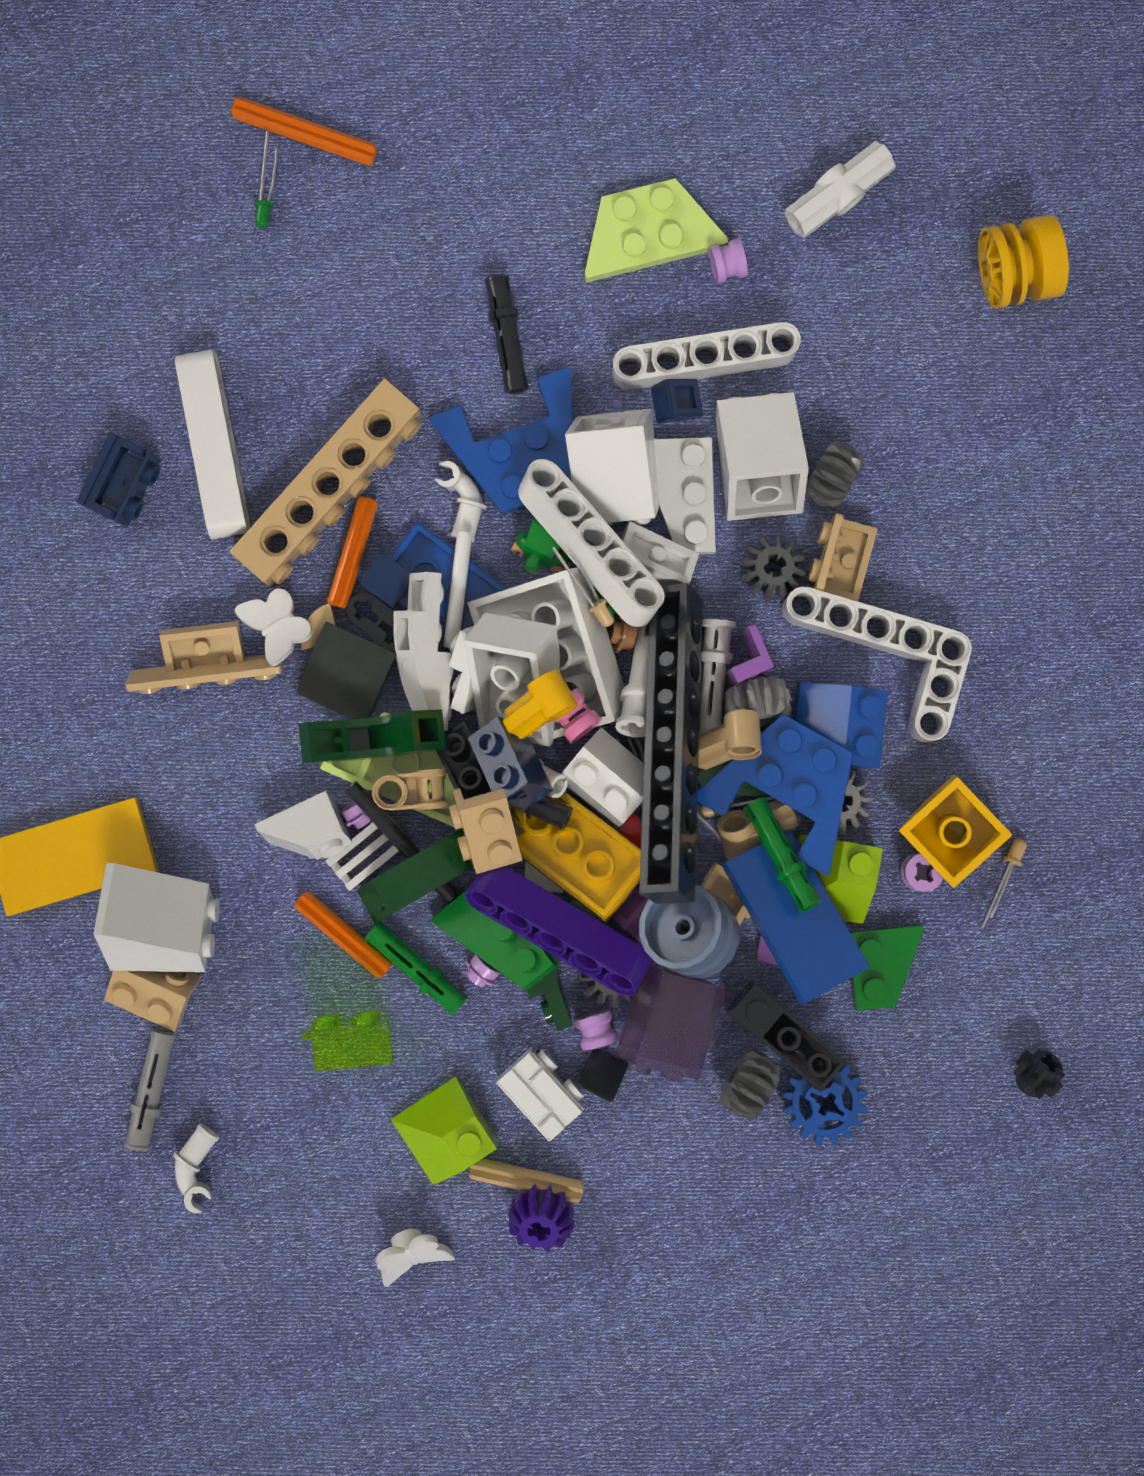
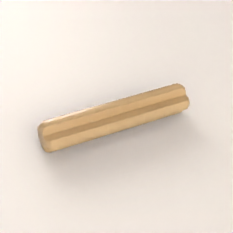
M484 1158L472 1165L469 1170V1178L472 1180L516 1190L524 1189L530 1191L534 1183L541 1190H546L551 1184L554 1193L565 1191L566 1201L574 1203L581 1201L584 1190V1183L581 1180Z

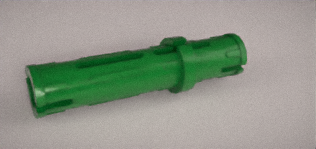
M766 797L758 798L749 803L748 806H745L743 810L756 830L755 832L778 872L776 878L780 884L784 883L799 914L807 912L822 903L821 898L805 872L808 869L805 862L799 861L778 820L775 818Z
M379 921L364 938L366 942L368 941L390 960L392 964L420 986L418 989L423 995L428 993L451 1016L468 998L466 994L464 995L442 976L444 971L439 967L434 969L413 951L410 946L390 931L382 921Z

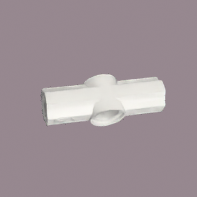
M874 141L846 164L839 163L820 177L813 189L802 195L796 202L785 209L784 214L793 231L802 238H806L836 214L841 216L853 208L864 197L867 190L894 171L896 165L887 147Z

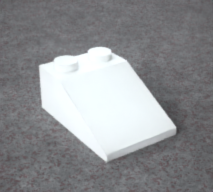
M484 613L466 636L464 644L479 729L497 716L505 719L504 710L529 691L527 688L529 683L549 671L560 668V650L556 625ZM555 722L546 723L529 736L531 743L550 747L553 743Z

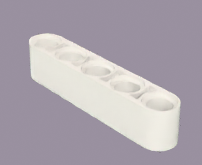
M779 322L627 346L620 349L613 359L612 377L620 388L634 390L653 387L665 379L698 380L780 367L789 364L793 360L800 346L801 336L794 325L787 322ZM777 337L784 338L789 342L791 349L786 352H780L773 347L772 340ZM745 343L752 348L753 355L742 358L735 353L733 347L737 344ZM707 349L714 354L716 360L712 363L704 364L696 358L695 353L699 350ZM670 355L676 359L678 365L674 369L666 370L660 367L657 360L661 356ZM632 361L639 366L640 371L633 376H627L620 371L619 366L623 362Z
M215 349L175 356L177 377L208 534L211 540L244 534L251 528L221 368Z
M547 459L533 461L529 465L518 489L521 502L576 565L567 552L570 549L592 585L627 624L634 627H642L648 624L664 601V590L555 463ZM560 511L566 512L569 516L564 515ZM586 540L592 542L595 546L590 545ZM611 569L617 571L621 576L613 573ZM637 599L642 600L646 606L640 604Z

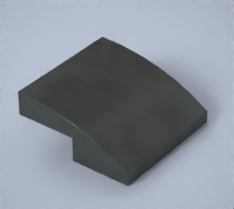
M326 621L310 655L296 693L350 719L371 718L383 692L382 688L396 660V653Z

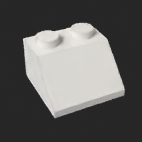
M602 727L583 746L562 772L566 776L565 778L568 779L567 789L615 830L627 820L643 801L644 763Z

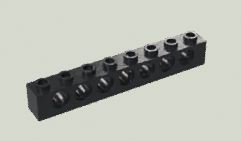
M688 583L661 586L664 590V601L649 621L639 894L656 904L695 902L703 599Z

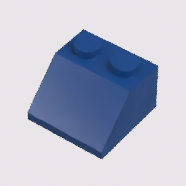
M797 682L793 720L853 752L851 767L880 768L888 690L853 685Z

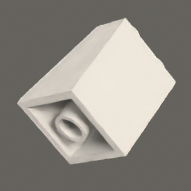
M794 392L717 400L716 431L727 521L803 513L809 467Z
M652 408L576 417L565 433L572 483L610 527L613 525L612 522L627 521L629 523L631 521L637 525L649 523L651 518L656 517L659 510Z
M106 863L94 937L110 971L205 972L207 957H213L215 938L214 934H211L212 922H218L219 900L213 898L208 883L117 863Z

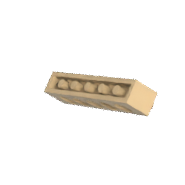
M384 378L229 552L270 588L275 582L278 585L284 582L293 571L294 567L291 564L300 554L306 556L313 550L319 541L317 535L326 525L332 527L339 521L345 512V509L342 507L352 496L355 499L361 496L370 485L371 481L368 478L377 468L383 470L396 455L394 449L403 439L409 441L422 426L419 421L423 418L420 409ZM386 421L391 424V429L387 435L376 437L371 434L372 427L377 422ZM356 449L364 451L365 459L361 464L357 466L346 464V457L351 451ZM326 479H338L339 488L335 493L331 495L321 493V485ZM304 506L313 508V517L309 522L305 524L296 523L295 514L298 509ZM277 535L287 536V546L283 551L279 553L270 551L269 545L273 537Z

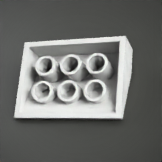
M578 567L571 568V572L593 603L597 600ZM567 570L467 602L474 625H476L484 613L556 625L560 650L559 671L569 689L572 691L578 688L584 695L585 705L588 709L595 710L602 719L597 726L615 722L621 716L623 702L620 696L624 684L607 629L601 625L593 612H589L588 608L591 605ZM559 722L554 724L553 739L564 736V728Z

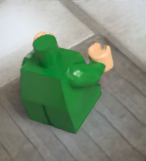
M535 517L529 533L520 532L511 548L514 554L519 552L520 557L527 558L523 568L533 575L538 573L541 566L551 569V572L554 574L556 571L566 570L552 550L553 547L556 548L567 566L569 567L570 565L568 555Z

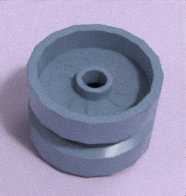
M695 885V902L656 904L648 900L639 919V937L645 952L657 964L688 978H707L722 971L734 958L740 942V925L734 910L725 901L707 889Z

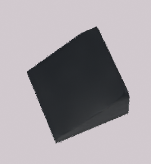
M598 1048L592 1049L577 1080V1085L609 1102H613L629 1063Z

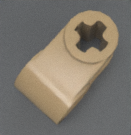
M443 768L382 776L375 782L372 788L373 800L380 808L390 811L449 808V802L445 800L443 776L447 775ZM429 780H431L432 799L429 798ZM387 782L398 783L402 790L400 800L394 804L384 803L380 796V790Z

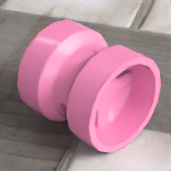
M578 688L571 691L578 706L563 717L554 720V722H559L564 728L563 735L570 744L585 736L602 721L595 710H590L585 705V697Z

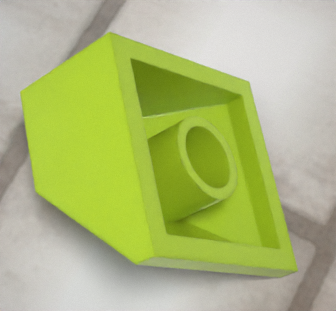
M799 834L798 844L800 847H802L808 835ZM837 840L832 860V869L829 875L826 876L814 869L843 921L864 923L876 890L883 848Z
M454 1076L391 1118L394 1126L433 1185L465 1171L495 1151L499 1142L457 1076Z

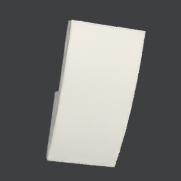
M474 626L460 630L454 637L450 647V651L453 654L449 667L462 672L454 681L452 687L454 697L450 708L462 714L476 709L464 639Z

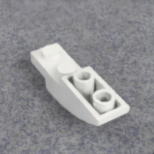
M410 573L408 610L394 611V643L399 675L412 711L442 709L444 731H447L448 721L452 713L449 693L454 670L452 667H449L451 653L438 652V643L442 635V628L439 623L440 604L444 595L441 573Z

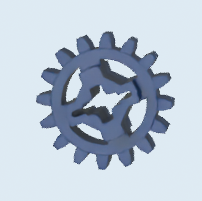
M844 1064L822 1092L817 1090L801 1075L798 1079L790 1075L787 1077V1080L793 1087L792 1090H782V1096L790 1100L789 1104L782 1106V1110L785 1114H794L788 1121V1124L792 1129L801 1125L799 1135L804 1140L812 1133L814 1142L817 1145H821L826 1136H828L833 1145H836L838 1134L842 1133L850 1139L852 1135L849 1127L851 1125L862 1127L863 1124L857 1118V1114L868 1112V1108L859 1103V1099L865 1098L868 1094L865 1089H856V1086L862 1080L857 1074L847 1077L850 1071L848 1065ZM845 1085L850 1096L849 1108L843 1104L842 1099ZM811 1093L823 1097L829 1095V1098L833 1101L832 1103L838 1109L836 1110L831 1106L827 1107L825 1105L820 1108L819 1103ZM800 1095L806 1098L808 1105L805 1117L802 1116L799 1107ZM840 1120L834 1125L822 1127L825 1121Z

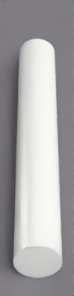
M457 531L443 647L446 648L451 647L454 637L461 630L473 534L470 532Z

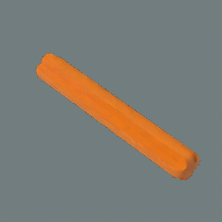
M241 96L236 97L233 102L231 114L236 120L367 166H371L375 161L377 146L372 142Z

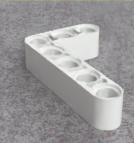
M810 587L795 588L782 603V612L785 619L793 625L925 663L908 719V730L911 736L920 742L935 741L947 734L971 655L972 646L965 634ZM803 597L809 601L811 606L809 615L800 616L795 613L792 608L793 598ZM832 608H840L845 611L848 617L846 626L837 627L830 621L829 613ZM869 619H878L882 622L884 634L881 638H875L868 633L867 622ZM906 630H915L920 635L921 645L918 649H912L905 643L904 635ZM945 640L952 641L957 646L958 655L955 660H950L943 655L942 644ZM940 677L946 682L948 688L944 697H938L932 692L931 682L933 678ZM924 714H930L936 719L937 729L932 735L925 733L921 729L920 720Z

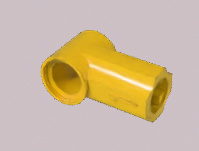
M559 669L549 671L529 683L527 686L529 691L504 710L505 719L503 724L509 733L518 736L519 739L531 736L546 723L557 720L574 710L578 703Z

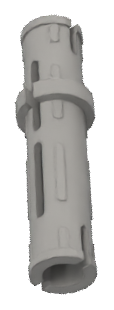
M151 1030V1038L136 1100L131 1102L129 1108L132 1117L127 1138L124 1142V1147L127 1149L142 1152L149 1150L155 1118L160 1117L162 1110L158 1105L167 1074L173 1042L176 1038L174 1033ZM155 1065H156V1070H155L153 1082H152V1085H151V1081H152V1077H153V1073H154V1069H155Z

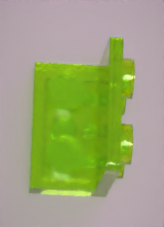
M379 1010L356 1012V1016H352L348 1020H341L340 1014L317 1016V1020H312L311 1025L302 1031V1040L312 1039L315 1072L394 1063L390 1015L380 1016Z

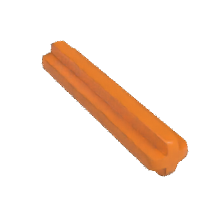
M360 496L357 499L327 599L328 604L334 607L345 609L349 603L378 506V502L374 499Z
M311 892L303 893L294 905L296 910L376 978H382L391 968L392 962L368 941L366 942L364 937Z

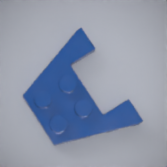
M569 367L537 378V384L549 414L548 417L490 438L474 442L461 405L429 416L431 426L446 442L453 454L461 461L502 515L525 507L519 498L518 489L529 465L535 460L547 459L552 461L572 482L565 433L572 424L571 370Z
M782 714L761 734V755L750 760L733 759L698 791L697 802L722 816H726L744 782L751 784L815 821L797 857L800 861H804L805 864L828 876L832 869V860L854 753Z

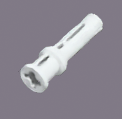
M702 619V626L705 627L701 654L703 674L700 694L699 734L721 725L726 666L730 665L731 661H733V654L730 653L732 629L736 628V622ZM717 633H718V644H717V648H716ZM714 664H716L715 674L713 675ZM714 682L712 711L710 715L712 683Z
M647 624L638 627L629 684L621 691L622 713L617 718L615 725L618 732L629 737L645 736L649 634L646 632Z

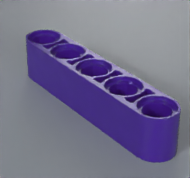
M507 866L477 874L465 893L467 902L477 911L620 995L633 996L652 963V958L645 952L642 946Z

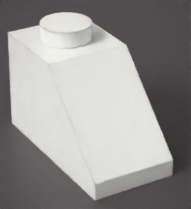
M326 791L255 824L257 831L269 844L317 860L322 857L330 858L342 852L343 847L352 844L338 806Z

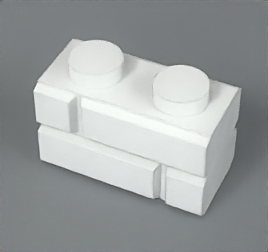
M531 1047L497 1078L496 1084L548 1141H551L583 1112L584 1104L580 1100L584 1097V1094L571 1079L563 1082L554 1072L558 1065L546 1051L542 1049L537 1053Z

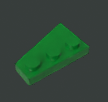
M467 890L430 920L524 990L532 988L558 967L548 952L474 909L465 898Z

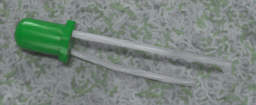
M266 131L259 201H254V206L256 207L255 225L262 229L268 227L270 211L274 205L270 202L275 184L278 162V149L276 148L271 188L268 199L262 200L269 137L268 131Z

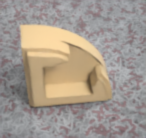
M323 605L308 617L307 621L312 626L313 634L310 639L301 643L302 650L307 651L314 648L326 621L337 626L332 605Z

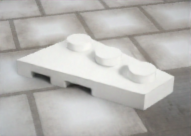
M712 437L654 439L659 508L670 540L699 553V555L715 554Z

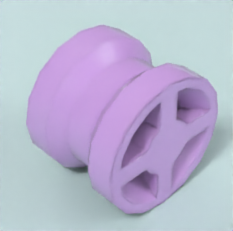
M739 238L731 240L725 246L720 247L717 244L708 246L710 267L717 284L725 282L731 276H737L738 278L747 277L746 255Z
M912 853L906 856L901 863L900 877L903 883L910 889L921 892L932 891L943 880V877L920 853Z
M610 1009L595 1011L573 1019L575 1027L582 1034L580 1041L582 1051L600 1048L619 1040L617 1031L613 1030L610 1024L612 1019Z

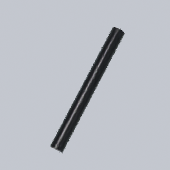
M354 781L345 789L347 795L406 859L420 852L382 808L377 806L372 797L357 781ZM449 882L435 889L447 905L459 897V893Z

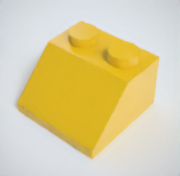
M952 775L932 793L899 828L901 834L953 889L1012 836L1010 831L955 775Z

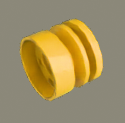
M1048 214L1024 219L1019 226V230L1014 223L1010 222L1003 223L1000 228L993 225L982 229L978 241L979 273L985 296L992 308H1006L1010 303L1012 305H1021L1025 301L1027 294L1031 300L1041 301L1061 297L1065 293L1069 275L1068 250L1064 233L1054 215Z

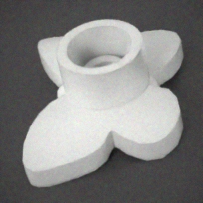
M279 588L270 593L267 602L254 599L239 604L235 608L236 615L244 624L257 631H262V636L265 637L266 659L272 667L280 664L292 653L294 643L306 642L313 634L312 626L306 619L294 617V614H292L294 601L291 595L286 590Z
M407 1229L395 1234L391 1239L392 1247L382 1250L375 1259L378 1269L381 1270L383 1284L387 1287L413 1265L424 1262L455 1260V1256L450 1248L438 1243L436 1236L430 1234L422 1235L418 1229Z

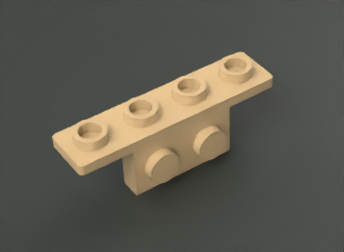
M239 621L161 630L159 635L166 666L132 670L125 682V686L128 692L138 691L141 694H151L164 687L177 686L178 689H191L197 687L200 683L207 682L227 685L236 682L240 678L254 677L255 680H268L282 673L285 660L272 667L268 663L265 654L246 657Z

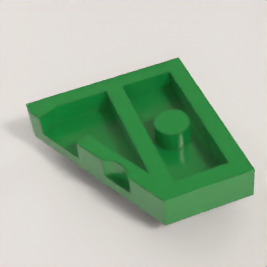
M923 925L850 932L870 968L851 978L854 1009L856 1011L896 1007L924 932Z

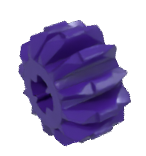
M535 1183L530 1191L520 1189L516 1199H513L512 1204L509 1206V1234L516 1236L518 1245L528 1243L532 1252L536 1247H542L547 1253H549L553 1245L562 1248L566 1238L571 1236L574 1229L573 1203L566 1201L565 1191L554 1193L551 1184L546 1190H541Z

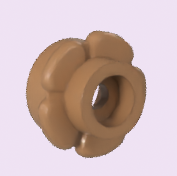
M621 617L617 621L614 620V623L608 628V635L613 649L617 652H620L622 649L631 651L636 641L638 627L627 624Z

